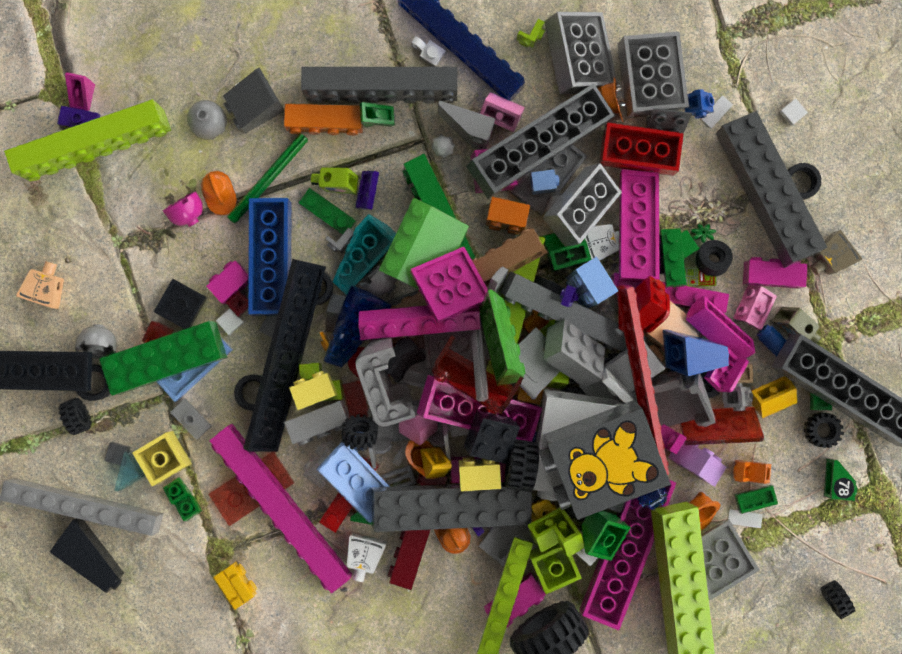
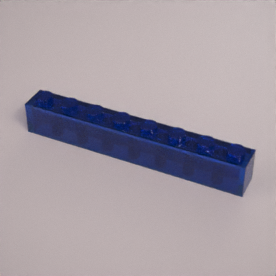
M398 0L399 6L499 96L512 101L524 88V77L519 72H514L506 60L499 59L496 56V52L491 47H486L477 34L473 35L469 32L466 24L462 21L458 22L449 9L445 10L440 6L439 0Z

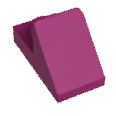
M663 424L661 426V434L665 448L677 454L687 438Z

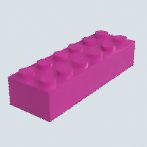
M428 375L417 414L426 419L470 430L476 410L513 418L520 426L516 439L532 441L542 408L533 403L489 391V398L486 401H478L476 399V388Z

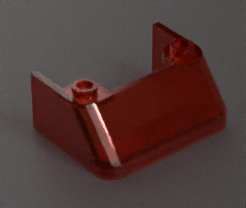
M451 335L432 368L433 378L441 383L446 382L486 406L490 413L495 415L497 413L502 414L524 378L520 376L514 386L510 384L497 386L495 376L486 371L489 398L484 402L478 401L476 399L474 364L451 350L455 339Z

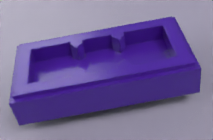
M61 106L57 124L71 128L100 118V114Z
M362 171L355 208L360 210L373 209L379 172Z

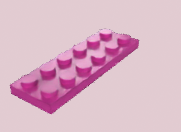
M622 169L620 171V191L622 193L620 194L619 280L643 282L648 276L660 280L659 173Z

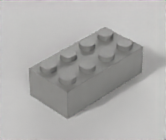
M601 163L585 167L543 216V219L565 247L578 245L622 192Z

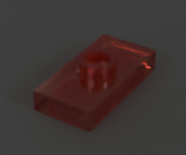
M361 381L342 384L349 416L353 415L355 418L357 414H360V417L367 415L368 406Z

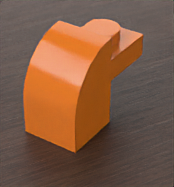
M735 460L734 479L738 482L770 483L771 464Z

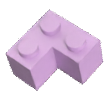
M690 439L683 443L677 454L671 452L668 457L669 459L714 487L727 468L721 463V458L705 447L703 450L699 449V445Z

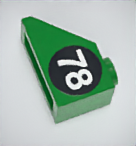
M826 458L824 497L855 501L858 488L854 478L838 460Z

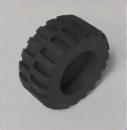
M560 601L536 612L532 617L526 619L523 624L519 625L518 629L510 637V647L515 654H573L587 640L588 627L574 604L569 601Z

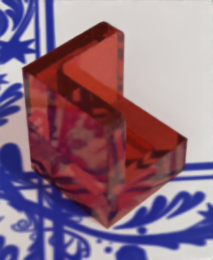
M151 321L142 342L146 343L170 335L174 332V329L160 322Z

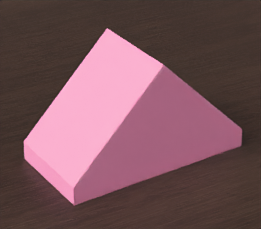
M415 415V418L399 422V433L418 445L424 443L438 430V421L426 419L420 415Z

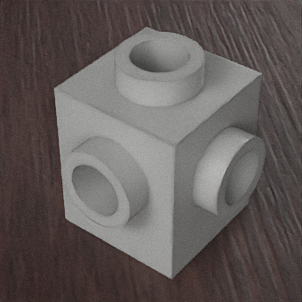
M742 383L737 384L733 392H722L724 408L733 407V411H744L745 406H752L753 393L750 387H743Z

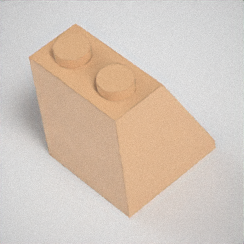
M671 301L668 318L651 333L643 330L644 336L648 338L647 340L663 351V330L665 329L700 338L703 334L686 320L687 314Z

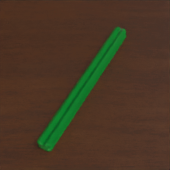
M300 133L229 213L227 218L235 224L249 209V198H259L308 142L306 136Z

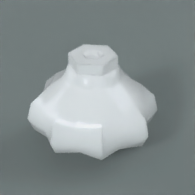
M440 135L438 138L433 139L431 148L436 156L446 158L448 155L453 154L455 144L451 141V137Z

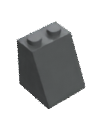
M260 67L223 95L226 100L223 103L229 113L232 112L235 116L233 122L238 130L242 128L245 133L285 112Z

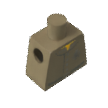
M838 230L831 233L825 239L828 248L813 255L817 261L810 268L816 275L822 271L830 275L861 261L862 257L844 233Z

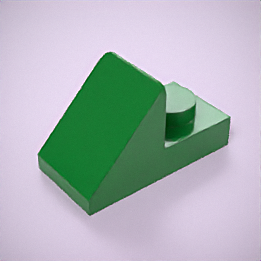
M360 103L361 123L366 128L373 125L389 127L395 125L394 106Z

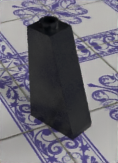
M73 519L52 547L50 553L105 593L112 589L116 590L122 583L120 578L124 574L123 570L87 523L82 519Z

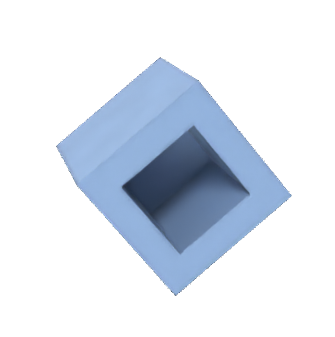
M554 169L531 172L532 195L556 191L557 186H559V176L555 175Z

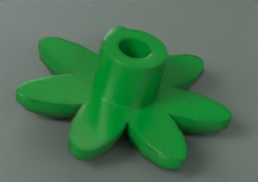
M697 224L698 229H691V232L695 234L693 239L700 238L702 243H705L706 238L714 240L711 234L716 233V230L710 229V224L705 225L704 228L701 224Z

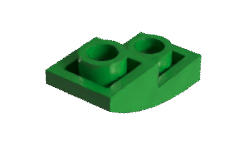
M180 477L163 487L170 503L175 505L183 521L187 522L202 512L195 497Z

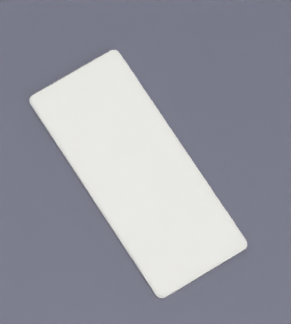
M721 96L713 106L714 112L707 114V117L701 120L710 128H713L733 104L724 96Z
M730 509L728 519L734 525L761 528L763 514L752 512L740 514L738 510Z

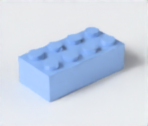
M597 256L566 277V285L578 287L577 293H579L577 302L586 308L593 307L618 292V289Z

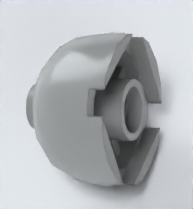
M201 100L189 109L187 122L191 131L197 137L204 140H213L225 131L227 117L218 104L209 100Z
M377 264L362 279L365 283H360V285L367 292L375 296L383 295L386 292L390 294L396 288L395 282L397 279L379 271L380 266Z
M95 324L93 327L82 330L75 344L76 352H79V350L92 352V358L106 357L105 354H114L117 348L114 334L100 324Z

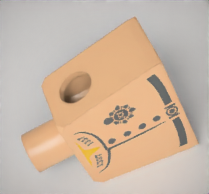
M45 261L42 271L31 269L16 296L50 308L59 309L64 279L54 276L57 264Z

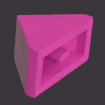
M66 72L65 78L69 106L89 111L95 84L86 76Z

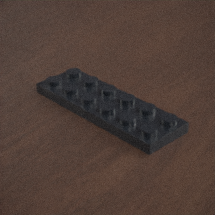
M0 351V389L91 391L92 352Z

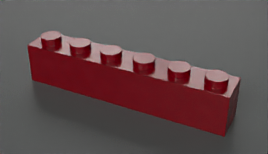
M419 474L417 483L420 485H444L447 475L436 479H426V477ZM430 530L401 531L399 539L402 540L401 547H396L393 558H396L395 566H390L387 575L391 577L390 584L412 590Z

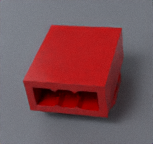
M648 276L634 291L637 296L636 302L640 313L641 329L651 333L668 318L670 314V297L665 292V285L662 281ZM619 310V329L624 332Z

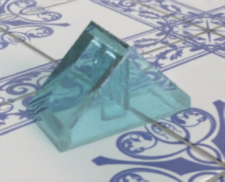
M133 451L124 452L114 491L126 489L146 477L135 459Z

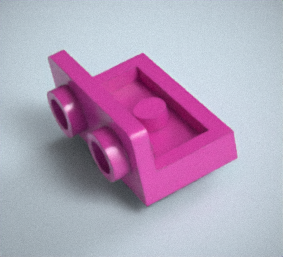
M729 348V366L707 371L704 377L718 392H733L749 363L747 359H739Z

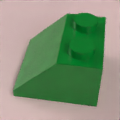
M599 511L586 516L582 523L585 553L611 561L631 527L615 514L605 511Z

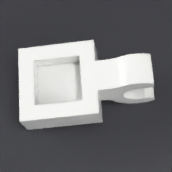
M415 36L411 45L421 52L419 58L433 67L438 65L446 51L431 40L425 44L417 36Z

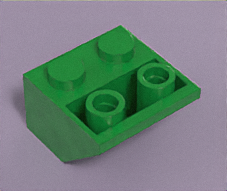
M555 233L541 236L545 238L544 247L547 251L546 254L552 273L582 265L592 260L585 238L578 245L565 247Z

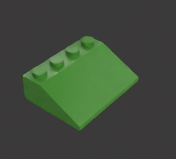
M413 198L379 271L419 290L410 270L459 249L469 226Z
M491 289L487 291L479 308V314L496 384L499 386L520 382L525 375V366L519 359L520 347L518 343H515L514 337L516 332L514 325L510 323V308L506 306L505 300Z

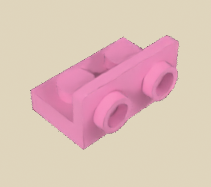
M748 285L733 318L737 321L745 322L757 330H762L777 296L762 286Z

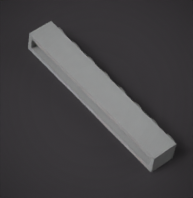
M16 478L4 481L0 495L1 501L150 536L159 532L164 514Z

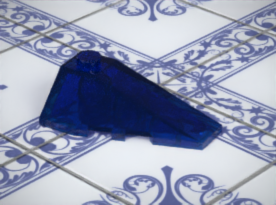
M351 285L338 316L324 362L342 368L357 352V348L365 341L360 340L359 311L390 309L392 305L369 291Z

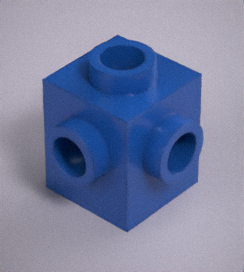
M698 89L687 94L689 107L685 108V112L692 113V116H695L696 119L705 118L707 114L714 112L712 93Z

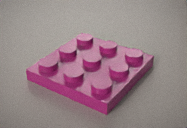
M465 247L410 270L437 323L482 304L488 291Z

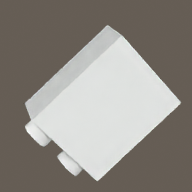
M544 389L541 402L542 411L538 421L535 442L538 443L539 450L546 448L548 444L544 434L620 406L623 403L618 399ZM539 454L538 473L533 490H537V496L542 499L557 501L553 487L563 482L558 470L550 473L546 472Z

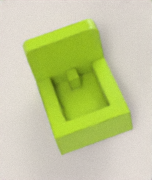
M538 19L530 35L519 30L516 40L524 47L533 48L537 39L541 41L546 31L543 29L545 22Z

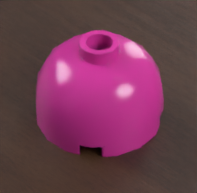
M195 191L177 200L176 203L169 205L162 211L173 224L178 226L187 224L191 227L199 222L197 218L202 214L203 203Z

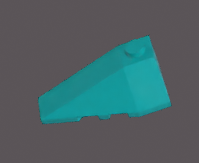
M368 214L355 228L352 239L347 246L346 253L332 282L347 295L388 252L396 232L386 223Z

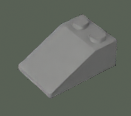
M439 100V116L472 148L476 150L487 149L495 118Z

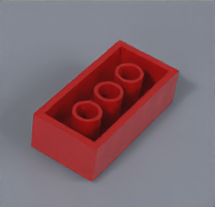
M607 123L603 130L599 163L607 167L657 172L663 175L674 176L679 172L684 133Z

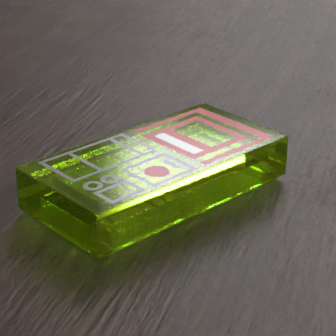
M685 267L686 286H717L716 277L703 274L697 267Z

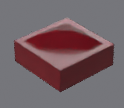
M241 290L237 291L225 302L237 317H240L248 310V298Z

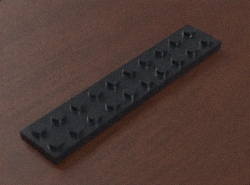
M292 259L243 448L246 451L278 452L285 427L284 422H286L292 400L289 387L294 386L293 382L297 381L299 365H301L326 266Z

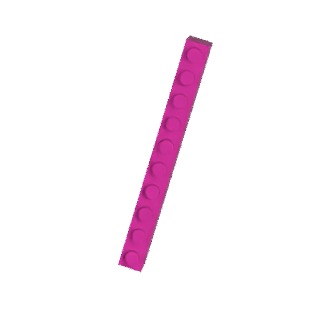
M230 424L210 439L212 449L217 454H220L224 459V464L235 472L238 482L247 487L250 497L259 502L262 512L270 516L274 527L282 531L286 542L293 545L298 557L301 560H305L309 565L310 572L318 576L322 587L325 590H329L332 594L350 580L352 572L256 452H249L243 449L245 439L236 427Z

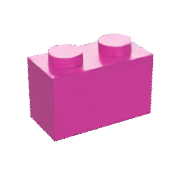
M237 261L228 262L223 267L224 271L219 275L215 274L209 279L210 283L206 286L225 305V302L237 291H242L249 284V273Z

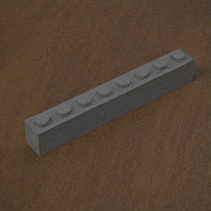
M512 271L509 272L500 291L505 296L504 300L514 305L516 302L522 304L521 308L529 312L535 310L539 312L538 316L549 320V318L555 319V324L566 319L596 342H603V346L613 351L616 348L620 350L619 354L627 349L625 335L619 329V323L576 302H573L572 307L560 305L562 300L559 294ZM646 336L643 337L646 342L648 338Z

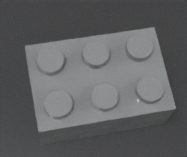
M566 319L547 328L544 360L583 387L603 380L605 347Z
M340 400L284 423L292 444L298 443L301 446L313 441V436H317V439L331 434V429L335 428L336 432L342 430V423L345 422L346 418L350 419V414L345 401Z

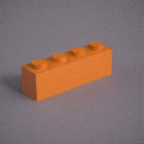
M285 104L284 127L291 134L308 132L312 135H318L320 132H327L329 135L346 133L350 136H356L358 133H363L360 106Z

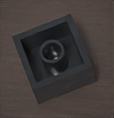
M476 410L464 447L470 456L507 464L520 426L513 418Z

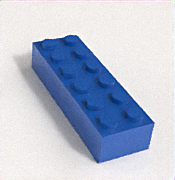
M249 198L248 314L251 316H278L291 266L292 202L288 198Z

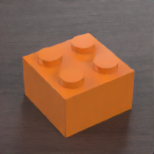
M492 197L486 226H489L490 230L500 231V229L508 230L507 233L519 235L520 232L525 230L530 205Z

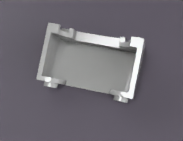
M392 337L372 339L355 361L356 370L374 421L382 427L415 418L412 396L408 386L404 383L391 385L388 373L385 371V369H388L389 359L395 357Z
M671 371L651 378L661 426L663 424L672 426L695 420L698 426L703 427L715 423V416L701 374L688 377L676 371ZM633 390L631 392L632 397L637 402L636 392Z

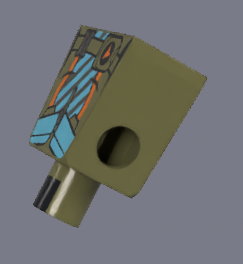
M781 307L771 321L788 335L802 334L814 343H817L821 338L816 333L819 325L801 308Z

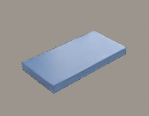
M222 339L226 354L228 355L233 349ZM220 361L158 381L157 383L174 402H177Z
M341 442L316 470L367 522L371 523L372 487L390 486L354 449H350V445L346 447L345 443Z

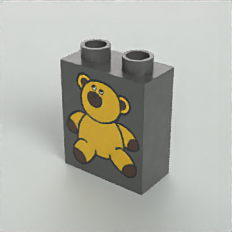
M635 400L544 434L548 447L538 450L546 472L550 473L558 470L563 482L553 487L561 510L572 507L577 520L671 485L643 409Z

